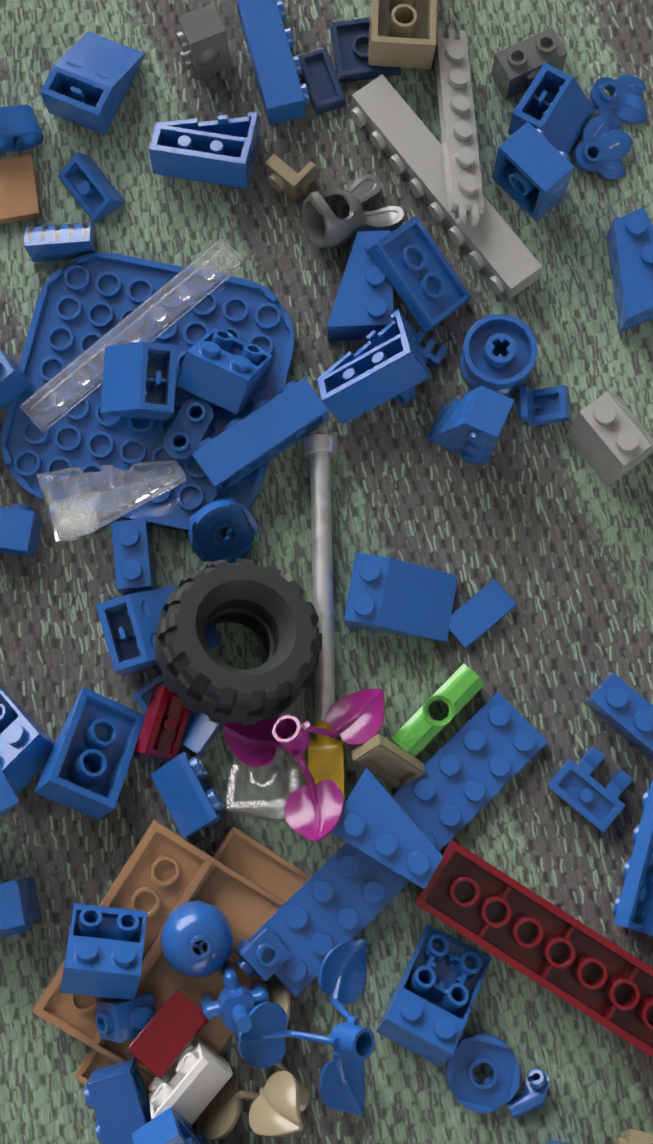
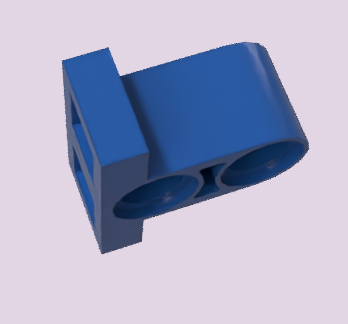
M15 105L0 107V153L28 150L43 142L44 135L31 106Z

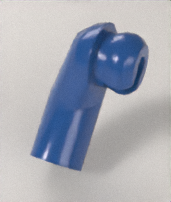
M540 1068L531 1069L527 1074L523 1093L512 1098L507 1103L513 1119L544 1105L550 1086L549 1076L544 1070Z

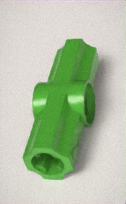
M463 663L390 739L398 747L416 757L483 688L485 683L471 668ZM432 703H441L446 707L447 717L444 720L436 721L430 717L428 709Z

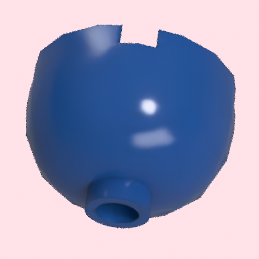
M198 900L183 903L171 911L160 935L162 952L169 965L182 975L194 978L212 975L222 968L230 957L234 941L232 926L224 912L212 904Z

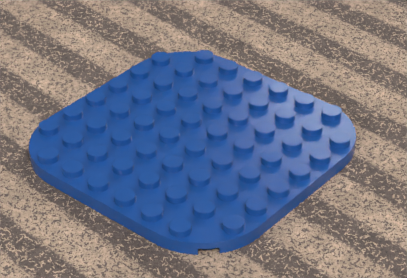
M109 252L89 253L76 257L75 262L61 270L58 268L53 272L39 293L19 364L20 369L32 386L9 402L1 433L3 458L17 483L32 496L50 504L126 520L145 518L150 525L189 532L188 521L193 514L197 513L205 505L213 501L222 500L225 497L235 498L250 510L262 490L269 461L220 494H217L194 459L185 463L171 460L164 449L163 441L182 405L191 398H201L178 387L177 384L186 352L213 328L226 330L234 338L247 344H256L264 352L273 355L252 399L238 414H234L209 402L215 419L206 438L212 437L214 439L224 432L223 429L228 423L237 418L242 420L250 415L253 407L259 402L266 399L271 401L280 395V390L288 382L295 349V339L289 313L286 312L279 302L278 297L264 286L251 280ZM142 341L178 345L174 413L168 421L100 414L104 348L106 346ZM196 409L192 411L190 416L192 418H199L202 415V411ZM179 438L175 441L174 445L176 447H183L186 444V440Z

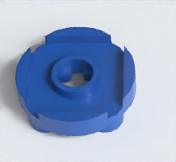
M225 497L222 500L213 501L205 505L197 513L193 514L188 521L190 528L188 534L189 542L196 555L206 563H208L207 561L215 562L218 560L235 563L236 559H243L253 548L251 543L254 540V535L257 538L258 534L257 522L250 510L233 497ZM230 527V529L227 530V537L222 538L220 535L216 536V533L221 528Z
M475 1033L462 1037L457 1044L453 1056L446 1062L445 1073L451 1092L461 1105L474 1112L490 1113L495 1111L506 1102L508 1103L518 1090L520 1068L515 1055L503 1040L494 1035ZM481 1062L487 1063V1068L493 1071L491 1077H485L483 1082H478L477 1075L472 1073L473 1068L479 1067Z

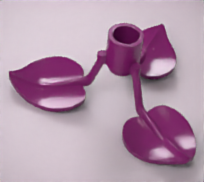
M382 689L361 690L335 702L326 715V721L333 729L332 731L313 726L308 721L301 724L292 715L282 717L277 715L272 719L260 720L255 725L240 726L236 722H227L223 725L224 735L229 748L243 764L249 767L259 768L272 763L275 759L277 748L283 747L286 752L294 756L307 779L308 786L297 787L289 794L284 805V815L287 823L295 832L312 842L321 841L338 825L344 809V798L341 789L332 780L327 779L315 784L314 778L301 754L309 745V733L312 732L330 738H336L340 735L344 743L350 746L364 744L379 734L383 726L384 692Z

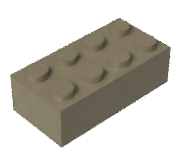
M370 0L368 65L431 69L436 48L437 0Z

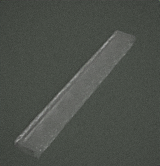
M221 237L20 404L19 407L38 429L44 433L102 384L104 348L106 346L142 341L153 342L245 265L243 258Z

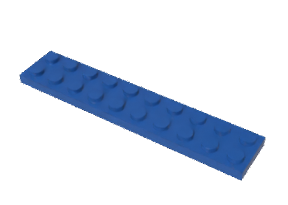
M497 692L424 764L426 773L416 780L404 784L392 798L440 852L548 741ZM345 843L247 942L251 943L264 929H269L287 948L291 956L274 974L296 997L319 974L321 963L326 954L336 945L344 941H351L410 881Z

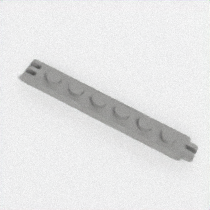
M436 27L434 62L449 213H455L457 225H464L467 215L468 225L476 227L479 222V216H482L484 212V199L466 31L458 30L455 39L454 29L447 28L443 37L442 27Z

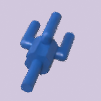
M226 961L223 967L219 969L225 988L220 993L218 1000L215 1001L212 994L205 993L200 998V1004L205 1018L212 1020L222 1017L224 1025L228 1029L233 1030L238 1037L240 1032L246 1033L250 1031L252 1021L249 1013L260 1003L268 1002L269 994L263 982L258 979L250 983V990L246 986L240 985L233 964Z

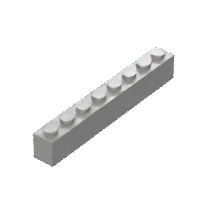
M383 74L352 95L350 114L355 124L360 128L364 126L370 134V140L378 151L383 150L387 154L393 170L399 175L402 173L409 181L408 185L412 193L417 198L422 197L428 204V210L436 222L442 221L447 227L448 235L452 242L458 247L461 245L468 253L471 265L477 271L482 270L488 277V284L496 295L502 294L508 302L537 281L543 266L484 195V212L482 216H479L478 225L476 227L469 226L467 215L464 225L456 224L455 213H449L442 145Z

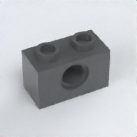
M214 3L178 17L180 32L176 33V37L182 50L180 55L187 71L192 69L196 79L199 80L232 67L226 29Z
M551 27L495 53L491 75L505 100L526 91L545 62L563 71L567 52Z

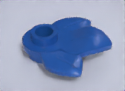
M622 75L615 80L603 77L593 84L590 91L591 103L598 109V116L606 117L610 131L619 130L622 122L640 124L644 123L647 119L646 106L639 97L646 89V85L639 78L632 75ZM604 89L610 93L611 97L605 95Z
M598 116L588 122L583 128L582 141L574 150V163L582 171H596L602 178L607 180L618 179L626 174L620 159L630 151L633 140L624 131H610L606 117ZM587 150L593 154L594 158L588 155Z

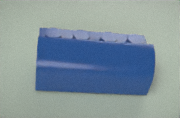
M651 781L650 788L643 795V815L640 824L636 826L633 832L632 842L634 848L631 859L624 866L623 879L625 882L622 894L615 901L613 913L615 916L614 924L653 936V781Z

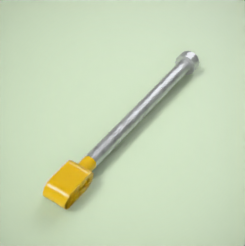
M315 434L303 438L304 457L310 459L313 605L319 617L317 627L319 628V633H322V649L319 654V664L314 673L315 726L332 731L333 729L326 721V715L335 703L331 458L337 456V438L327 434ZM315 733V739H310L308 745V768L315 784L327 779L334 781L342 791L345 804L343 740Z

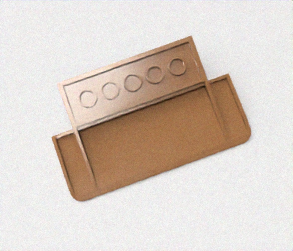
M153 820L99 906L147 912L141 977L136 994L142 992L153 993L155 1014L175 990H179L202 1010L200 1004L201 996L205 993H210L215 1001L218 1000L220 993L225 988L219 970L209 976L194 978L182 975L169 965L162 952L160 935L171 911L183 903L197 900L212 904L216 908L218 907L224 912L232 926L233 949L242 939L247 941L311 876L233 825L230 826L213 855H210L161 823ZM231 950L227 961L233 964L240 985L246 986L250 990L249 986L253 980L264 981L255 974L249 978L235 963L240 957ZM63 961L35 1004L32 1012L91 1047L75 1073V1079L86 1085L94 1070L135 1058L128 1051V1047L134 1039L117 1043L100 1037L95 1023L97 1014L96 1002L102 999L111 1001L120 999L60 993L64 967ZM222 1017L209 1020L197 1036L219 1054L233 1030L228 1029L224 1025ZM136 1059L149 1101L148 1094L150 1091L148 1088L156 1075Z

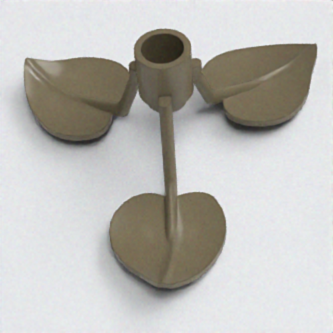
M280 983L267 991L269 994L268 1002L277 1003L285 1010L287 1028L290 1016V991L283 983ZM281 1061L275 1064L279 1072L270 1076L264 1088L260 1089V1094L248 1091L238 1092V1080L231 1076L199 1115L198 1131L211 1141H217L226 1137L238 1121L240 1115L239 1100L242 1099L255 1100L249 1111V1124L252 1131L256 1134L274 1138L302 1131L303 1124L300 1113L308 1105L310 1098L309 1089L297 1082L292 1071L287 1069Z

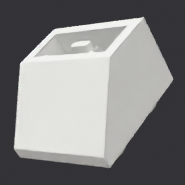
M196 1036L164 1078L161 1080L156 1076L148 1088L150 1091L148 1096L151 1119L172 1107L192 1125L233 1075L229 1062Z

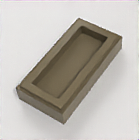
M377 734L352 751L355 763L363 768L367 767L371 773L397 789L426 773L423 762L380 734Z

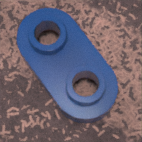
M191 398L180 408L163 441L164 449L171 460L185 463L193 459L191 453L196 451L195 447L206 438L214 423V412L208 401L202 398ZM196 409L202 411V415L199 418H192L190 416L192 411ZM183 438L186 440V444L183 447H176L174 445L175 441Z

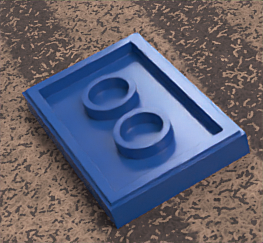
M414 216L368 249L425 333L472 298L417 216Z

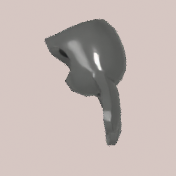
M366 174L358 178L347 190L332 189L310 193L303 202L302 223L308 239L315 246L334 248L350 242L359 231H392L398 228L405 220L404 211L398 206H387L378 210L364 212L363 207L376 199L381 190L379 178L372 174Z

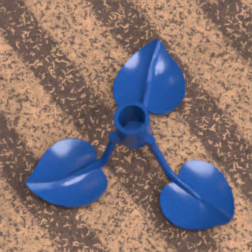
M363 939L344 941L333 947L324 957L319 970V987L321 991L332 994L330 998L331 1005L347 1022L334 1026L330 1036L285 1030L287 1024L285 1010L277 1003L263 1002L255 1006L249 1013L252 1028L246 1033L240 1032L237 1043L238 1052L242 1059L259 1068L271 1067L283 1058L286 1049V1037L332 1045L335 1049L333 1053L334 1060L324 1065L319 1078L320 1098L327 1107L333 1110L356 1115H363L365 1097L363 1060L372 1054L375 1047V1036L372 1030L358 1026L360 1019L352 1016L341 1004H350L357 1000L364 988L368 941Z

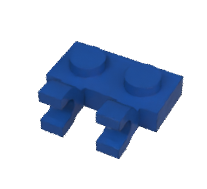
M590 747L578 764L568 759L546 786L604 833L626 806L618 797L633 781V778L625 771L618 769L609 780L607 786L603 787L590 774L603 760L605 755L597 748Z

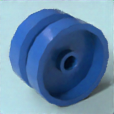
M497 314L488 315L480 319L470 328L466 334L459 363L461 376L471 390L484 386L507 397L520 391V387L524 386L529 379L538 353L536 338L529 326L516 317Z

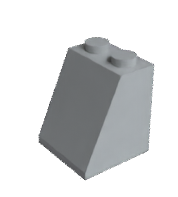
M605 392L582 409L566 434L569 441L607 487L653 454V437L621 398L610 392Z

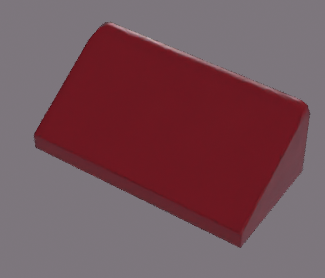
M159 684L154 686L135 751L171 761L178 755L191 711L181 704L182 699L176 693L170 692L167 686Z
M175 990L130 1044L128 1051L162 1080L209 1019L205 1018L203 1011L179 990Z

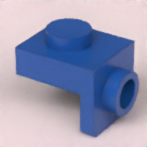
M566 385L532 390L528 386H521L520 397L516 400L519 417H522L531 426L571 421L569 388Z
M264 929L251 943L242 939L232 949L240 957L235 962L249 978L255 974L265 982L291 956L287 948L269 929Z
M142 992L136 994L135 1001L125 999L117 1001L98 1000L96 1002L97 1014L95 1023L100 1037L103 1039L122 1043L136 1038L155 1015L153 993Z

